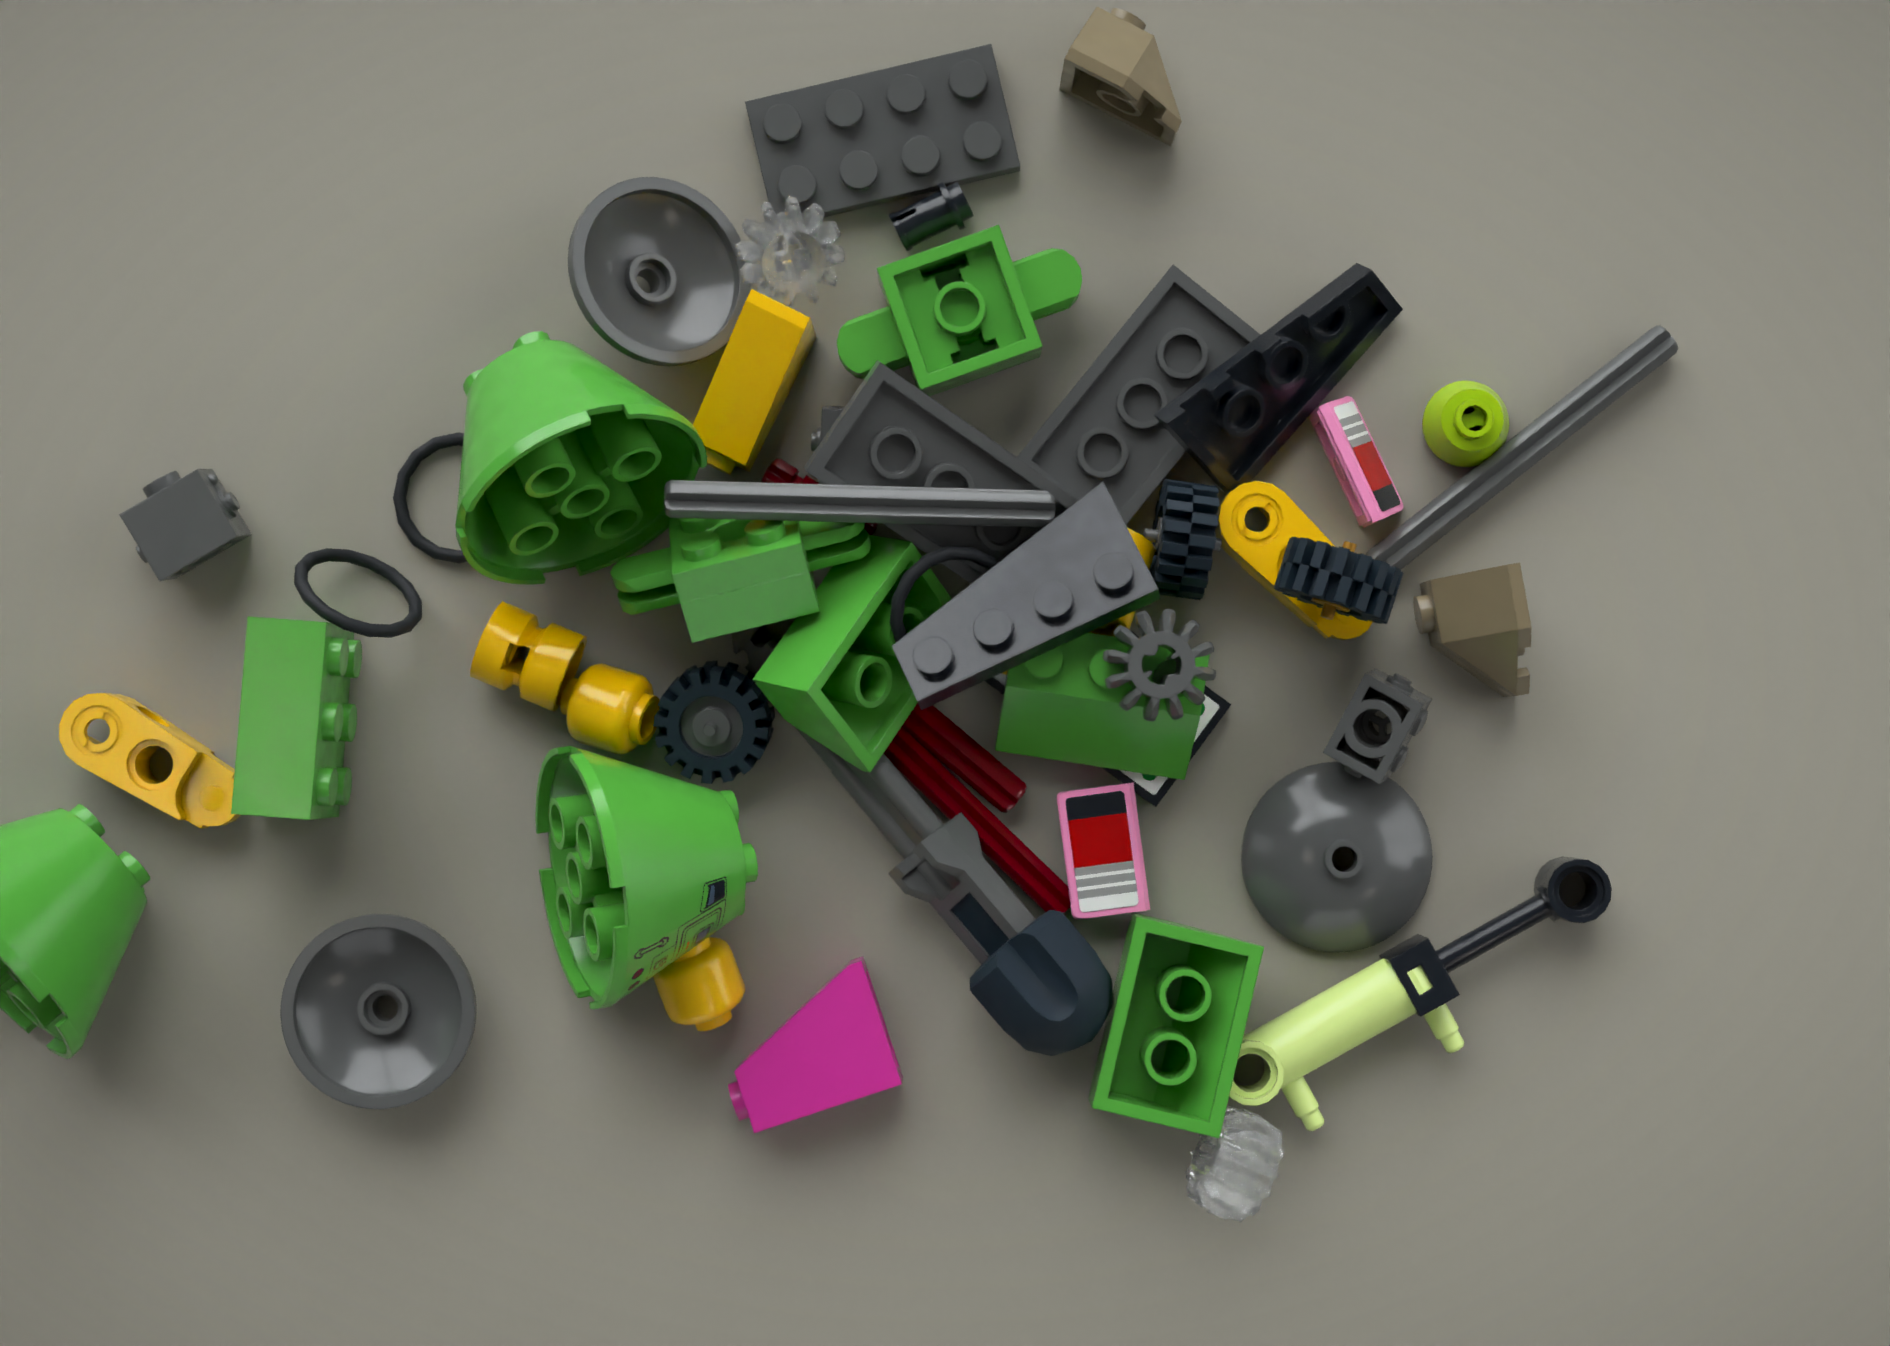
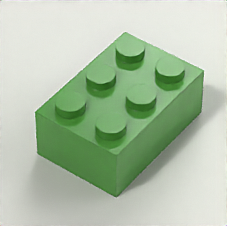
M247 617L231 814L315 820L339 817L340 805L347 806L351 795L352 773L349 767H343L345 742L353 741L357 726L356 705L349 703L350 678H358L362 664V644L360 640H354L353 632L343 630L328 622Z

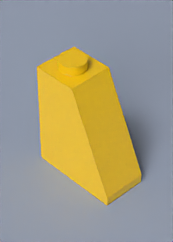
M751 289L693 423L705 446L707 465L728 475H731L735 465L750 472L817 338L810 317Z

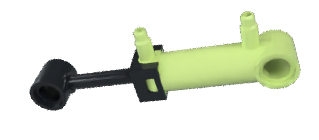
M1564 856L1549 860L1540 868L1535 878V896L1435 951L1429 938L1416 934L1380 954L1381 960L1250 1033L1243 1035L1238 1059L1246 1054L1261 1056L1265 1064L1264 1073L1258 1082L1249 1086L1239 1085L1233 1080L1229 1096L1242 1105L1257 1106L1269 1102L1281 1089L1296 1117L1302 1120L1307 1130L1314 1131L1324 1125V1118L1318 1109L1319 1104L1303 1076L1414 1014L1420 1017L1424 1016L1434 1036L1441 1041L1446 1052L1454 1053L1464 1046V1040L1458 1031V1024L1446 1005L1448 1001L1460 994L1448 973L1548 917L1552 921L1561 919L1574 923H1586L1597 919L1605 912L1611 901L1612 886L1608 875L1599 865L1590 860ZM1577 872L1584 880L1585 894L1579 903L1567 907L1560 898L1559 886L1565 876Z

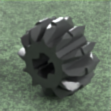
M1165 609L1162 612L1159 631L1157 632L1154 631L1149 614L1146 611L1138 612L1135 615V619L1142 637L1137 638L1128 628L1120 625L1113 631V634L1117 640L1129 647L1127 653L1117 650H1105L1103 653L1104 661L1113 664H1124V673L1110 675L1105 678V685L1110 689L1117 688L1127 682L1130 684L1132 689L1119 702V706L1125 711L1134 707L1142 695L1145 696L1143 718L1146 721L1156 720L1160 699L1164 698L1170 717L1173 720L1183 717V707L1177 696L1179 693H1182L1190 702L1196 705H1201L1205 701L1202 691L1190 682L1192 678L1203 681L1215 679L1216 670L1210 667L1195 666V658L1214 652V646L1212 642L1201 643L1193 648L1189 646L1187 642L1197 633L1200 627L1199 623L1195 620L1187 622L1178 634L1172 633L1176 620L1174 610ZM1158 646L1166 648L1171 652L1166 657L1167 660L1175 658L1176 661L1175 673L1163 675L1160 685L1147 679L1152 674V671L1143 672L1142 670L1143 657L1155 655Z

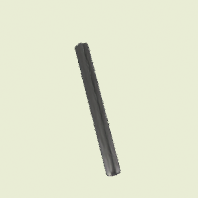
M1660 325L1650 329L1511 438L1490 457L1469 471L1380 541L1366 555L1371 556L1374 560L1384 561L1400 570L1675 355L1678 351V345L1674 338Z
M670 480L666 482L664 487V511L670 518L1045 527L1055 517L1054 495L1046 490Z

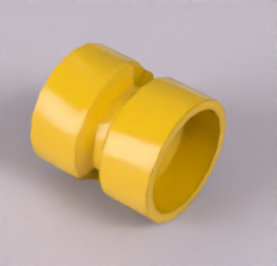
M502 601L491 615L479 640L471 664L470 677L501 690H507L511 686L516 685L519 687L520 698L555 712L560 706L565 686L577 673L585 651L587 636L553 622L545 628L539 627L537 615ZM523 646L530 649L525 661L518 658Z

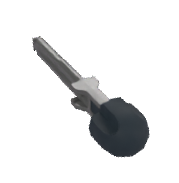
M768 624L731 633L734 653L737 654L742 650L747 653L749 663L745 668L748 672L750 670L755 675L783 637L779 634L774 638H770L764 631ZM796 728L832 770L831 773L903 857L904 860L888 873L905 894L930 903L979 961L981 966L970 977V991L1003 1031L1027 1051L1048 1056L1065 1053L1091 1042L1103 1026L1113 1006L1112 978L1096 951L1068 918L1060 911L1049 910L1035 919L984 859L978 831L962 812L943 824L884 753L870 773L861 771Z

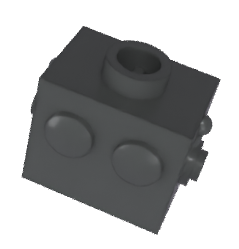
M196 469L183 478L180 477L177 471L170 472L142 489L147 499L119 514L138 545L136 546L137 553L145 563H149L159 581L177 579L252 535L238 512L240 505L231 492H226L213 469Z
M1378 669L1365 673L1323 753L1342 763L1347 773L1357 778H1361L1363 775L1381 784L1391 777L1393 772L1398 771L1405 762L1408 754L1407 745L1412 736H1416L1425 725L1428 716L1427 708L1432 698L1415 690L1410 686L1412 681L1397 673L1391 676ZM1377 711H1382L1387 715V717L1382 719L1381 717L1375 715V713ZM1391 722L1392 732L1387 734V724ZM1373 723L1378 725L1379 732L1375 730Z

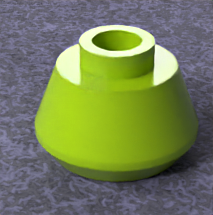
M1457 381L1442 387L1431 397L1424 410L1422 429L1427 445L1442 461L1458 467H1473L1481 464L1505 444L1509 432V415L1502 399L1488 386L1475 381ZM1468 408L1474 410L1472 413L1466 415L1463 413L1465 409ZM1476 426H1479V427H1480V430H1479V431H1471V430H1469L1470 428H1473V427H1476Z

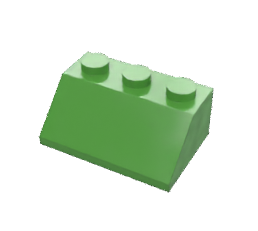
M869 535L871 549L864 558L834 565L816 589L819 612L796 617L752 679L784 720L861 771L869 773L918 703L892 648V645L896 642L890 625L892 596L903 574L922 557L910 541ZM931 568L914 582L905 600L903 623L906 633H909L952 599Z
M1086 633L1007 670L995 751L1185 780L1200 720L1202 704L1196 705L1190 702L1182 693H1179L1177 696L1183 707V717L1177 720H1173L1168 714L1164 698L1160 699L1159 711L1155 721H1146L1143 718V709L1146 697L1143 695L1134 707L1128 711L1123 710L1119 706V702L1132 687L1127 682L1117 688L1108 689L1104 680L1110 675L1124 673V664H1113L1104 661L1103 653L1105 650H1117L1127 653L1129 647L1121 643L1114 636ZM1158 646L1155 655L1143 657L1142 659L1143 672L1152 671V674L1147 679L1160 685L1163 675L1174 674L1176 671L1175 658L1171 660L1166 659L1171 653L1168 649ZM1210 654L1195 658V666L1208 667ZM1192 678L1190 683L1204 694L1206 681Z
M1132 912L1113 989V1006L1106 1019L1088 1095L1091 1107L1220 1138L1264 946L1193 926Z

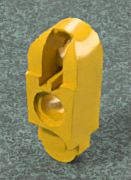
M1253 481L1239 485L1225 496L1217 511L1218 526L1215 530L1216 538L1222 539L1221 547L1241 565L1248 574L1308 627H1313L1325 639L1331 637L1347 640L1359 637L1368 631L1373 623L1372 621L1359 620L1353 616L1348 617L1335 612L1333 620H1329L1320 616L1322 608L1317 607V605L1304 603L1297 600V598L1289 597L1274 589L1289 538H1308L1315 542L1318 540L1334 546L1284 491L1271 483ZM1257 507L1267 518V525L1261 532L1251 531L1245 525V514L1251 508Z
M86 694L74 700L64 711L59 724V741L65 754L80 767L178 820H186L201 829L208 828L209 826L227 825L239 818L240 815L231 814L235 769L214 756V751L135 699L121 694ZM96 719L105 720L110 728L109 737L103 743L87 734L89 724ZM161 747L170 753L173 760L171 775L163 782L158 781L150 770L151 756Z

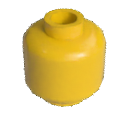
M599 663L589 666L581 673L578 679L572 678L567 683L562 693L560 709L562 714L567 715L568 731L576 741L622 755L633 751L638 745L646 744L652 738L656 727H653L654 715L659 710L660 706H658L660 699L654 695L650 681L643 675Z
M716 937L706 938L653 976L666 1013L672 1022L681 1025L695 1024L698 1031L712 1030L727 1023L732 1018L731 1010L742 1000L745 993V984L730 946L725 940Z

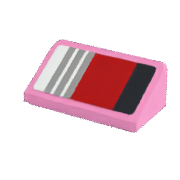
M1346 396L1316 408L1310 414L1311 417L1309 419L1359 526L1365 528L1402 511L1404 508L1403 502L1355 400L1350 396Z
M1134 783L1059 792L1057 794V805L1073 918L1075 920L1150 910Z

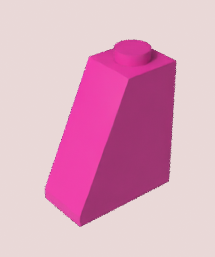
M864 956L853 959L739 1063L734 1073L737 1081L728 1084L731 1101L739 1121L749 1118L754 1133L902 1084L903 1075Z

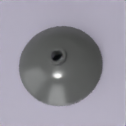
M658 177L628 179L607 188L587 205L579 216L571 234L568 247V273L574 297L592 328L612 347L635 360L656 366L671 367L700 361L715 353L729 341L744 303L751 291V273L744 245L736 229L718 206L706 196L685 184L670 179ZM637 276L644 278L649 283L650 293L644 292L639 287Z
M1325 762L1309 765L1286 775L1261 797L1254 807L1244 830L1241 845V867L1244 883L1254 906L1276 931L1289 940L1313 950L1336 953L1352 952L1374 946L1386 940L1400 930L1414 915L1426 894L1430 882L1433 858L1432 844L1428 827L1420 809L1409 794L1395 781L1388 778L1379 784L1362 775L1361 778H1357L1344 770L1345 766L1340 762ZM1346 846L1352 851L1354 861L1349 869L1338 871L1333 866L1332 855L1337 848Z
M369 914L350 918L331 926L316 936L299 954L289 971L282 992L280 1009L281 1027L285 1044L295 1065L305 1078L329 1097L347 1105L366 1109H388L407 1105L425 1097L440 1087L452 1076L464 1059L473 1038L477 1014L473 982L465 963L455 948L443 936L427 925L414 919L392 914ZM383 995L391 996L398 1004V1012L394 1018H386L378 1010V1001Z

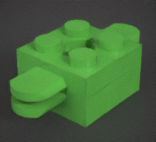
M999 225L878 267L877 273L887 307L848 320L839 330L837 338L838 355L845 369L859 379H865L877 360L892 371L909 366L916 387L928 396L1040 357L1043 347L1034 321L1064 311L1076 302L1082 284L1081 268L1072 255L1063 249L1055 248L1047 249L1012 262Z
M668 518L670 547L623 558L612 567L610 574L615 588L619 590L617 597L623 612L630 615L680 603L691 641L694 643L819 612L813 571L864 558L871 549L869 533L864 529L865 523Z

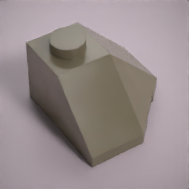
M1096 7L1064 58L1059 90L1171 146L1182 120L1154 35L1144 31L1146 24L1130 12L1113 8L1109 13Z
M1520 562L1420 583L1421 595L1414 596L1413 599L1414 615L1419 633H1428L1430 646L1503 697L1529 694V671L1527 667L1517 669L1518 656H1523L1525 648L1531 647L1532 631Z

